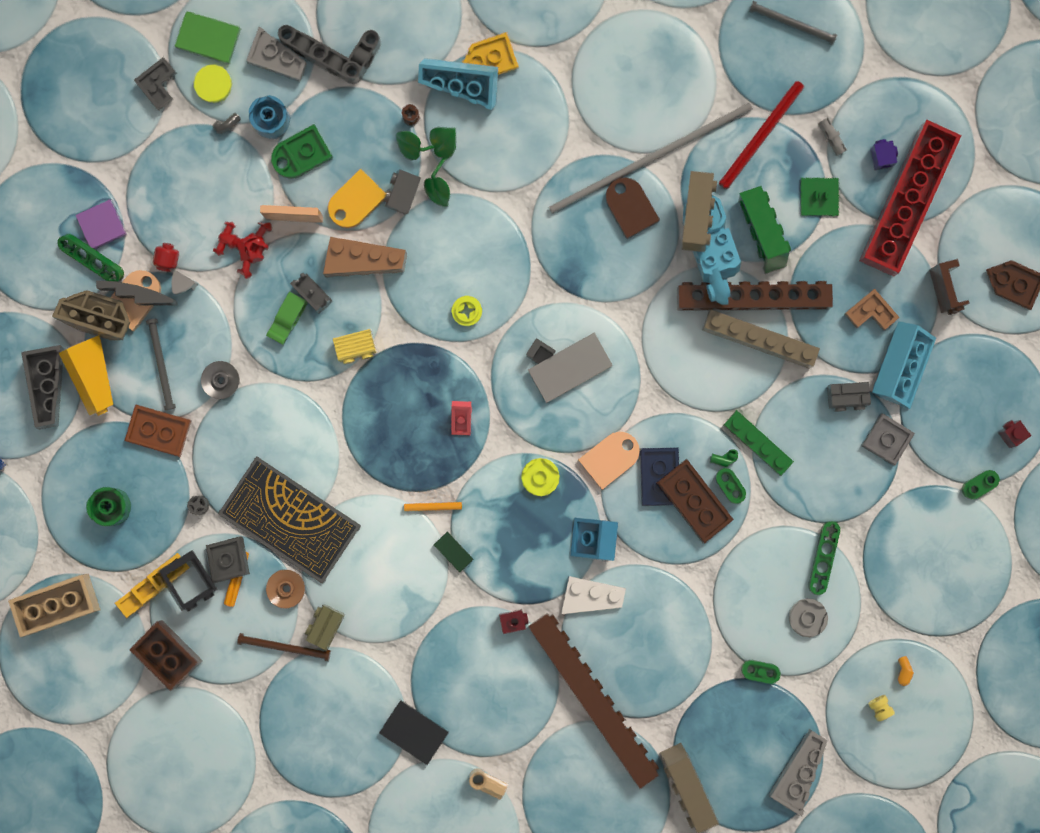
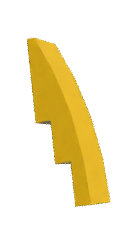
M178 553L115 602V605L126 619L167 588L157 571L180 558L181 556ZM185 563L167 574V577L173 583L190 567Z

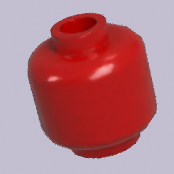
M169 243L157 246L152 261L156 269L165 272H171L172 269H175L178 264L179 251L174 249L173 244Z

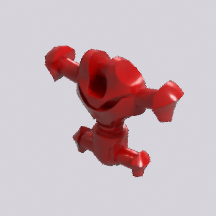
M225 222L226 227L224 232L222 231L219 234V243L216 249L213 248V252L220 256L224 255L223 251L226 246H229L231 249H238L243 265L242 269L237 270V273L243 275L245 279H249L252 276L249 271L250 265L265 258L262 254L264 250H268L269 246L264 242L263 235L266 231H272V225L270 222H258L260 228L257 232H252L247 237L241 239L238 238V235L231 234L232 230L236 228L233 222Z

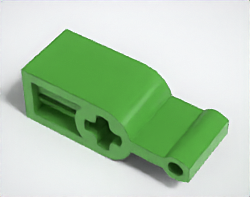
M289 291L266 336L284 345L308 302Z

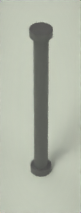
M753 1L749 12H757L830 42V45L834 44L837 37L835 33L833 35L760 6L756 4V1Z
M150 319L146 321V325H149L166 405L164 409H175L176 405L173 404L156 325L158 320Z

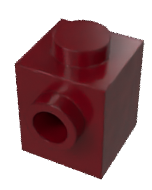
M1021 420L1008 421L1002 426L1003 429L998 432L1009 448L1017 447L1032 436Z
M522 609L499 614L503 634L525 630L526 624H529L527 613H523Z

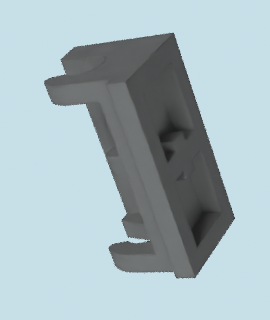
M301 273V277L298 280H293L290 284L318 313L322 312L333 300L307 273Z

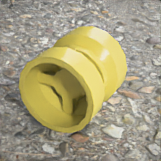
M886 695L876 697L868 703L870 708L874 710L877 721H883L895 714L893 708L888 705Z

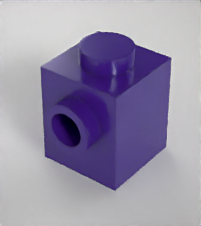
M886 139L878 140L870 148L875 170L894 167L898 163L897 146H894L893 141H886Z

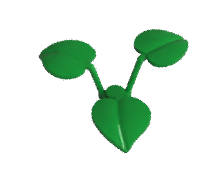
M433 128L429 134L432 145L424 148L420 147L421 141L414 133L409 131L398 132L396 134L397 144L401 153L407 159L417 160L420 157V152L434 149L435 155L442 158L432 173L431 178L424 180V189L427 196L434 203L443 207L449 206V186L442 178L436 177V174L443 163L454 154L456 149V128Z

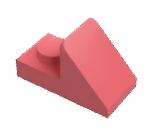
M452 401L451 435H471V402Z

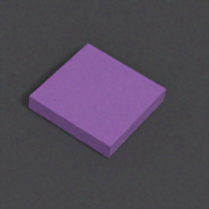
M107 200L76 215L85 238L93 249H97L127 235L111 200Z

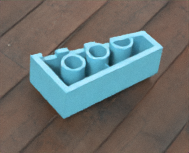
M423 59L419 63L418 83L439 91L443 90L452 96L467 99L471 103L483 105L490 110L496 105L498 67Z

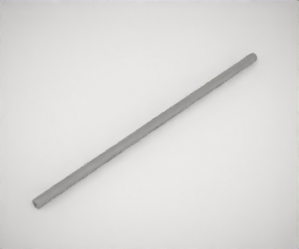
M747 103L553 204L549 207L551 213H555L752 110L751 104Z

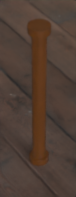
M243 633L239 634L237 641L238 645L243 643L325 659L327 662H329L331 650L322 651L244 636Z

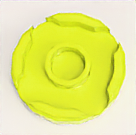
M207 65L196 73L194 89L202 100L219 103L225 100L231 92L232 79L223 67Z
M538 458L526 464L522 471L521 479L523 486L529 493L535 496H545L556 489L560 476L558 468L553 462L548 459Z

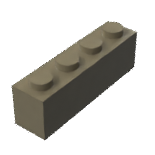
M691 171L682 250L705 252L706 245L710 246L711 234H707L708 227L712 228L713 216H709L710 210H714L715 198H711L712 192H716L717 181L713 180L714 173Z

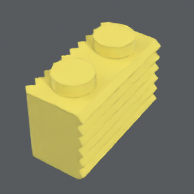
M370 329L333 338L337 359L344 364L355 362L354 359L358 357L369 359L373 357L374 353H377Z

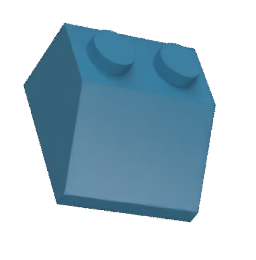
M574 518L570 556L614 561L618 522Z

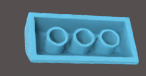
M898 321L891 343L887 348L884 362L880 367L878 378L874 383L872 393L884 400L910 409L936 337L919 325Z

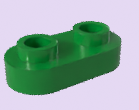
M729 468L720 469L715 479L726 498L734 504L743 502L746 498V490L735 473ZM724 474L728 476L726 482L722 480V475ZM734 490L739 492L737 498L732 495Z
M993 470L981 472L963 484V495L968 499H977L998 486L1000 482L999 475ZM989 476L993 479L992 483L987 481ZM972 486L976 487L975 493L971 491Z
M747 660L741 667L743 676L749 680L774 684L781 676L780 669L770 663ZM749 666L754 667V671L752 673L748 672ZM768 670L773 671V675L771 677L767 676Z

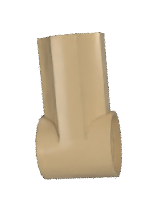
M474 769L469 775V782L472 788L481 790L501 800L508 786L507 783L485 773L482 769ZM475 775L483 777V781L478 784L474 783L472 779Z

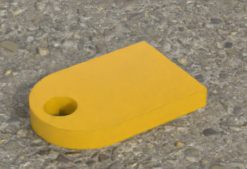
M360 169L331 197L328 204L329 215L332 221L342 228L356 227L383 202L385 192ZM338 211L346 213V217L343 220L336 219L335 216Z

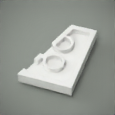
M569 576L561 614L622 608L626 588Z

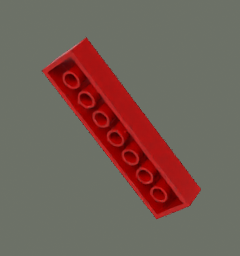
M926 120L920 126L859 260L860 262L893 277L900 273L962 135L929 120Z

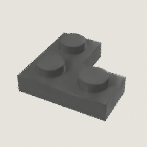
M162 57L134 79V81L158 111L173 100L162 84L173 77L176 72L166 59Z

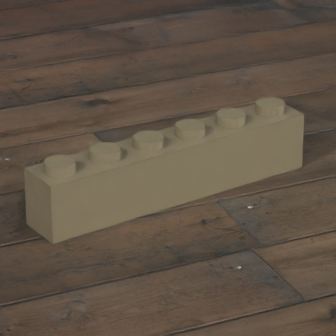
M714 310L708 312L702 328L705 332L809 369L814 367L820 350L818 347Z

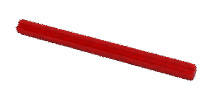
M800 81L794 82L720 180L719 185L722 188L728 189L804 89V85Z

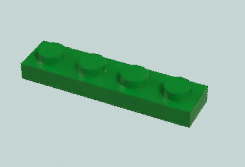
M736 410L723 424L779 476H782L794 462L739 411Z

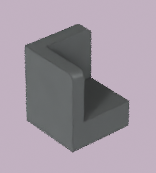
M536 338L526 356L539 364L553 356L556 350Z

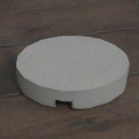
M802 599L796 602L789 611L790 626L801 636L814 637L822 633L826 628L828 614L820 602L814 599Z

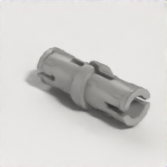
M829 117L819 122L818 125L826 137L825 140L832 146L836 156L847 151L839 137V131L835 130Z

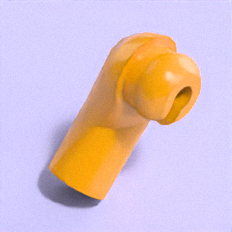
M907 656L898 659L901 666L898 682L902 686H907L911 682L914 672Z

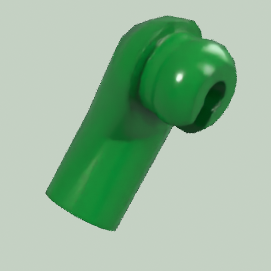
M731 449L723 456L712 453L710 463L728 467L737 461L738 451Z

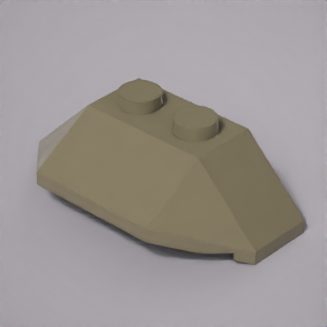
M88 290L59 299L52 315L53 318L77 330L95 336L99 335V337L111 341L123 340L130 325V320L122 301Z

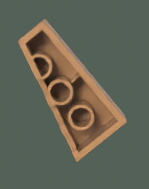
M330 237L323 275L328 278L333 276L401 273L405 269L407 252L398 248Z

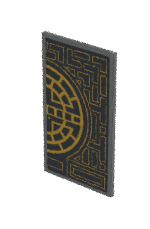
M258 456L254 458V461L218 513V515L322 584L326 581L327 576L361 527L360 524Z

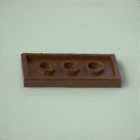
M687 459L656 482L703 544L734 520Z

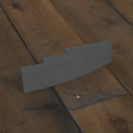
M96 281L97 289L101 291H115V296L119 298H135V304L139 306L177 305L176 300L138 285L115 281Z

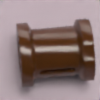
M407 104L402 109V117L407 125L413 126L419 122L420 115L415 105ZM410 112H413L414 115H412L411 118H408Z

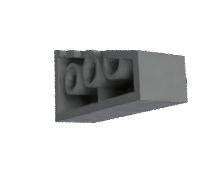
M61 345L21 352L34 425L39 430L59 426L63 361L59 353L64 350Z

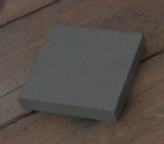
M242 536L206 545L213 583L250 574Z

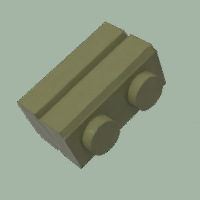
M325 604L322 607L318 606L313 616L316 618L314 624H309L306 629V641L324 650H328L345 614Z

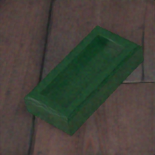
M448 531L433 544L459 572L474 560Z

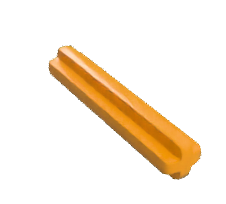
M243 576L230 579L224 605L234 607Z

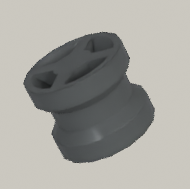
M193 496L189 499L187 507L192 514L202 515L208 511L210 504L207 498L203 496Z

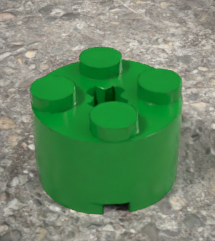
M102 487L95 490L90 496L86 509L88 516L95 523L101 526H116L128 519L131 511V502L125 491L118 488ZM111 504L112 507L107 509L106 506Z

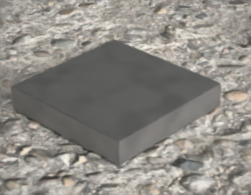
M881 413L861 446L895 466L915 433Z

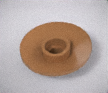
M280 570L269 578L266 585V593L268 599L275 606L291 608L302 600L305 593V584L298 573L292 570ZM285 585H288L290 587L289 592H285L283 590V587Z

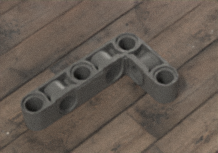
M283 25L278 30V37L285 47L351 84H356L362 79L381 46L378 33L374 30H367L347 58L292 26ZM286 33L292 34L289 39H283ZM370 38H375L376 42L373 44H368L367 40ZM319 51L324 52L321 58L315 57ZM349 71H357L355 76H348Z

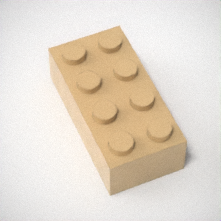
M82 574L8 600L20 637L28 636L100 611L89 574Z

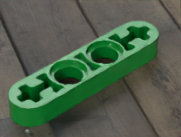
M65 234L59 237L57 244L62 252L106 281L119 282L124 278V271L119 265L74 235ZM80 249L86 252V258L80 255ZM96 259L102 263V268L96 266Z
M834 521L825 522L821 528L808 584L811 593L816 595L826 592L840 536V526ZM831 524L836 529V532L831 533L830 538H834V542L823 540L824 536H829V531H826V528L830 527ZM825 543H829L832 547L829 554H824L821 550L822 545ZM820 562L827 564V570L824 573H820L817 570V565ZM815 574L825 576V580L820 579V585H823V587L818 589V592L813 587V584L817 583L819 579L815 577Z

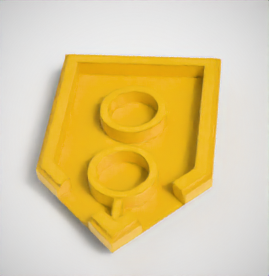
M507 32L471 44L462 63L498 67V75L519 68Z

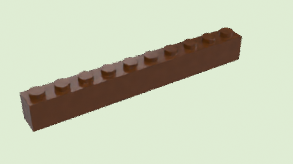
M544 614L528 626L641 789L659 776L657 772L659 767L653 759L649 761L645 755L648 751L642 743L638 745L634 739L637 735L631 727L627 728L623 722L626 719L620 711L616 712L612 706L615 703L610 696H604L601 691L603 686L597 678L593 680L590 675L592 670L586 662L582 664L579 659L581 654L575 646L571 648L568 643L570 638L564 630L560 632L557 628L559 622L554 615Z

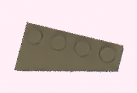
M682 743L660 752L666 764L664 771L668 779L671 777L674 783L671 786L675 795L679 794L682 799L679 801L683 812L687 811L689 817L686 819L691 829L695 827L697 833H701L718 825L719 822Z

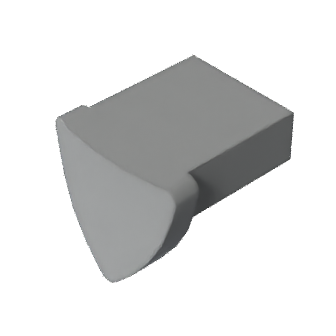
M176 270L173 273L171 285L175 295L186 292L190 288L195 290L198 285L195 281Z

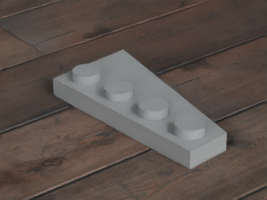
M811 729L808 730L769 793L771 798L801 817L804 813L805 802L808 801L811 784L816 777L817 766L821 762L828 741Z

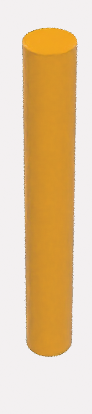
M462 502L404 504V511L462 510Z

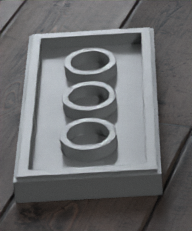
M594 332L528 369V372L545 402L548 403L613 365Z

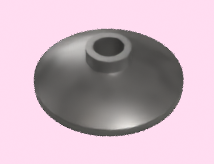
M216 361L209 364L201 376L203 390L207 395L215 399H226L232 396L238 389L240 381L236 368L225 361ZM221 377L225 379V382L223 384H219L218 382L219 378Z

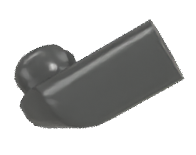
M234 113L223 123L216 121L213 124V129L216 130L217 134H223L233 128L241 119L238 114Z

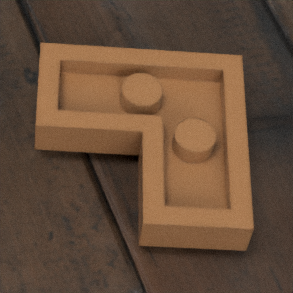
M873 289L845 313L846 317L856 328L872 317L883 331L900 318L876 289Z

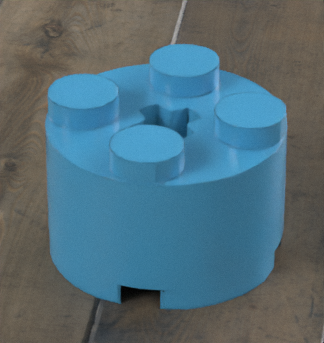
M271 95L259 97L252 102L249 108L250 122L259 135L265 138L277 139L288 129L290 115L283 102L277 97Z

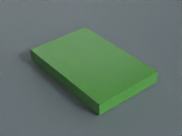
M186 11L175 47L230 64L241 28Z

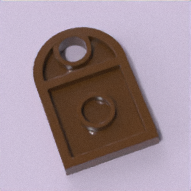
M619 178L610 184L606 192V203L626 239L660 221L637 181L631 178ZM622 184L625 186L626 191L619 194L615 191V186Z

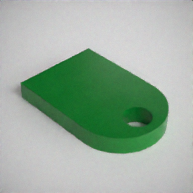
M315 124L280 142L272 152L271 161L274 169L281 176L297 178L331 160L333 156ZM286 159L288 162L287 166L279 168L277 165L279 160Z

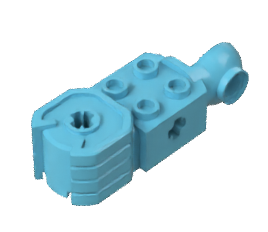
M712 195L711 198H715L714 210H710L709 216H713L712 228L708 227L707 234H711L710 246L706 245L705 252H692L702 281L710 283V285H707L710 301L728 305V298L731 297V292L726 279L735 276L740 271L741 260L729 228L725 229L726 215L721 200ZM687 203L683 209V225L685 223Z

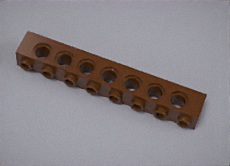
M768 281L758 282V285H750V282H739V285H731V282H728L730 292L736 291L740 295L739 300H733L729 297L728 305L710 301L707 292V285H710V283L701 282V285H693V282H683L682 285L677 287V311L829 310L833 307L832 284H827V281H816L815 284H808L807 281H797L796 284H789L788 281H779L773 285H770ZM751 291H756L759 294L758 300L751 299ZM770 291H775L778 294L777 300H772L769 297ZM789 291H794L797 294L796 300L789 298ZM808 291L815 292V300L808 297ZM693 292H700L702 299L699 301L695 300L692 297Z

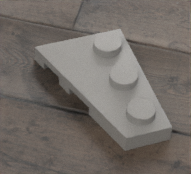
M259 26L246 62L301 81L307 63Z

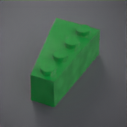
M758 186L739 193V204L746 223L751 224L750 233L752 240H757L758 242L756 243L759 259H764L765 265L763 270L766 274L787 266L791 247L789 242L783 238V228L781 224H777V215L775 209L771 208L768 203L770 199L767 191L764 192L762 186Z

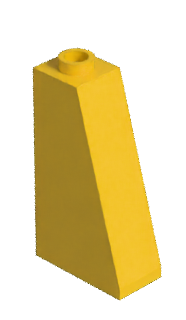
M98 335L59 353L89 416L94 413L97 416L108 412L107 407L113 405L101 339Z

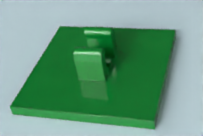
M801 178V216H839V178Z

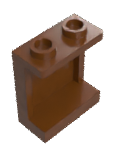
M958 259L939 263L929 269L941 313L947 312L948 315L965 310L964 306L970 304L969 300L957 301L950 272L960 266Z

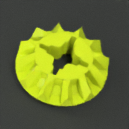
M462 296L454 302L452 316L462 326L474 325L482 316L481 304L472 296ZM465 303L469 309L473 310V312H470L469 319L466 314L459 313L465 309Z

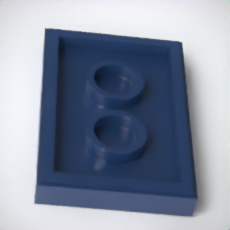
M679 447L640 448L642 506L673 505L656 482L679 465Z

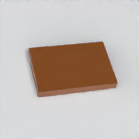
M135 404L124 441L181 457L192 420Z

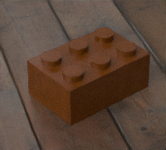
M163 620L157 621L129 649L170 691L176 689L203 661Z

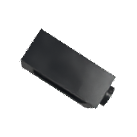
M193 550L157 571L181 611L185 609L187 612L198 606L196 602L201 599L204 601L214 596L213 592L217 590ZM191 561L208 589L183 603L167 574Z

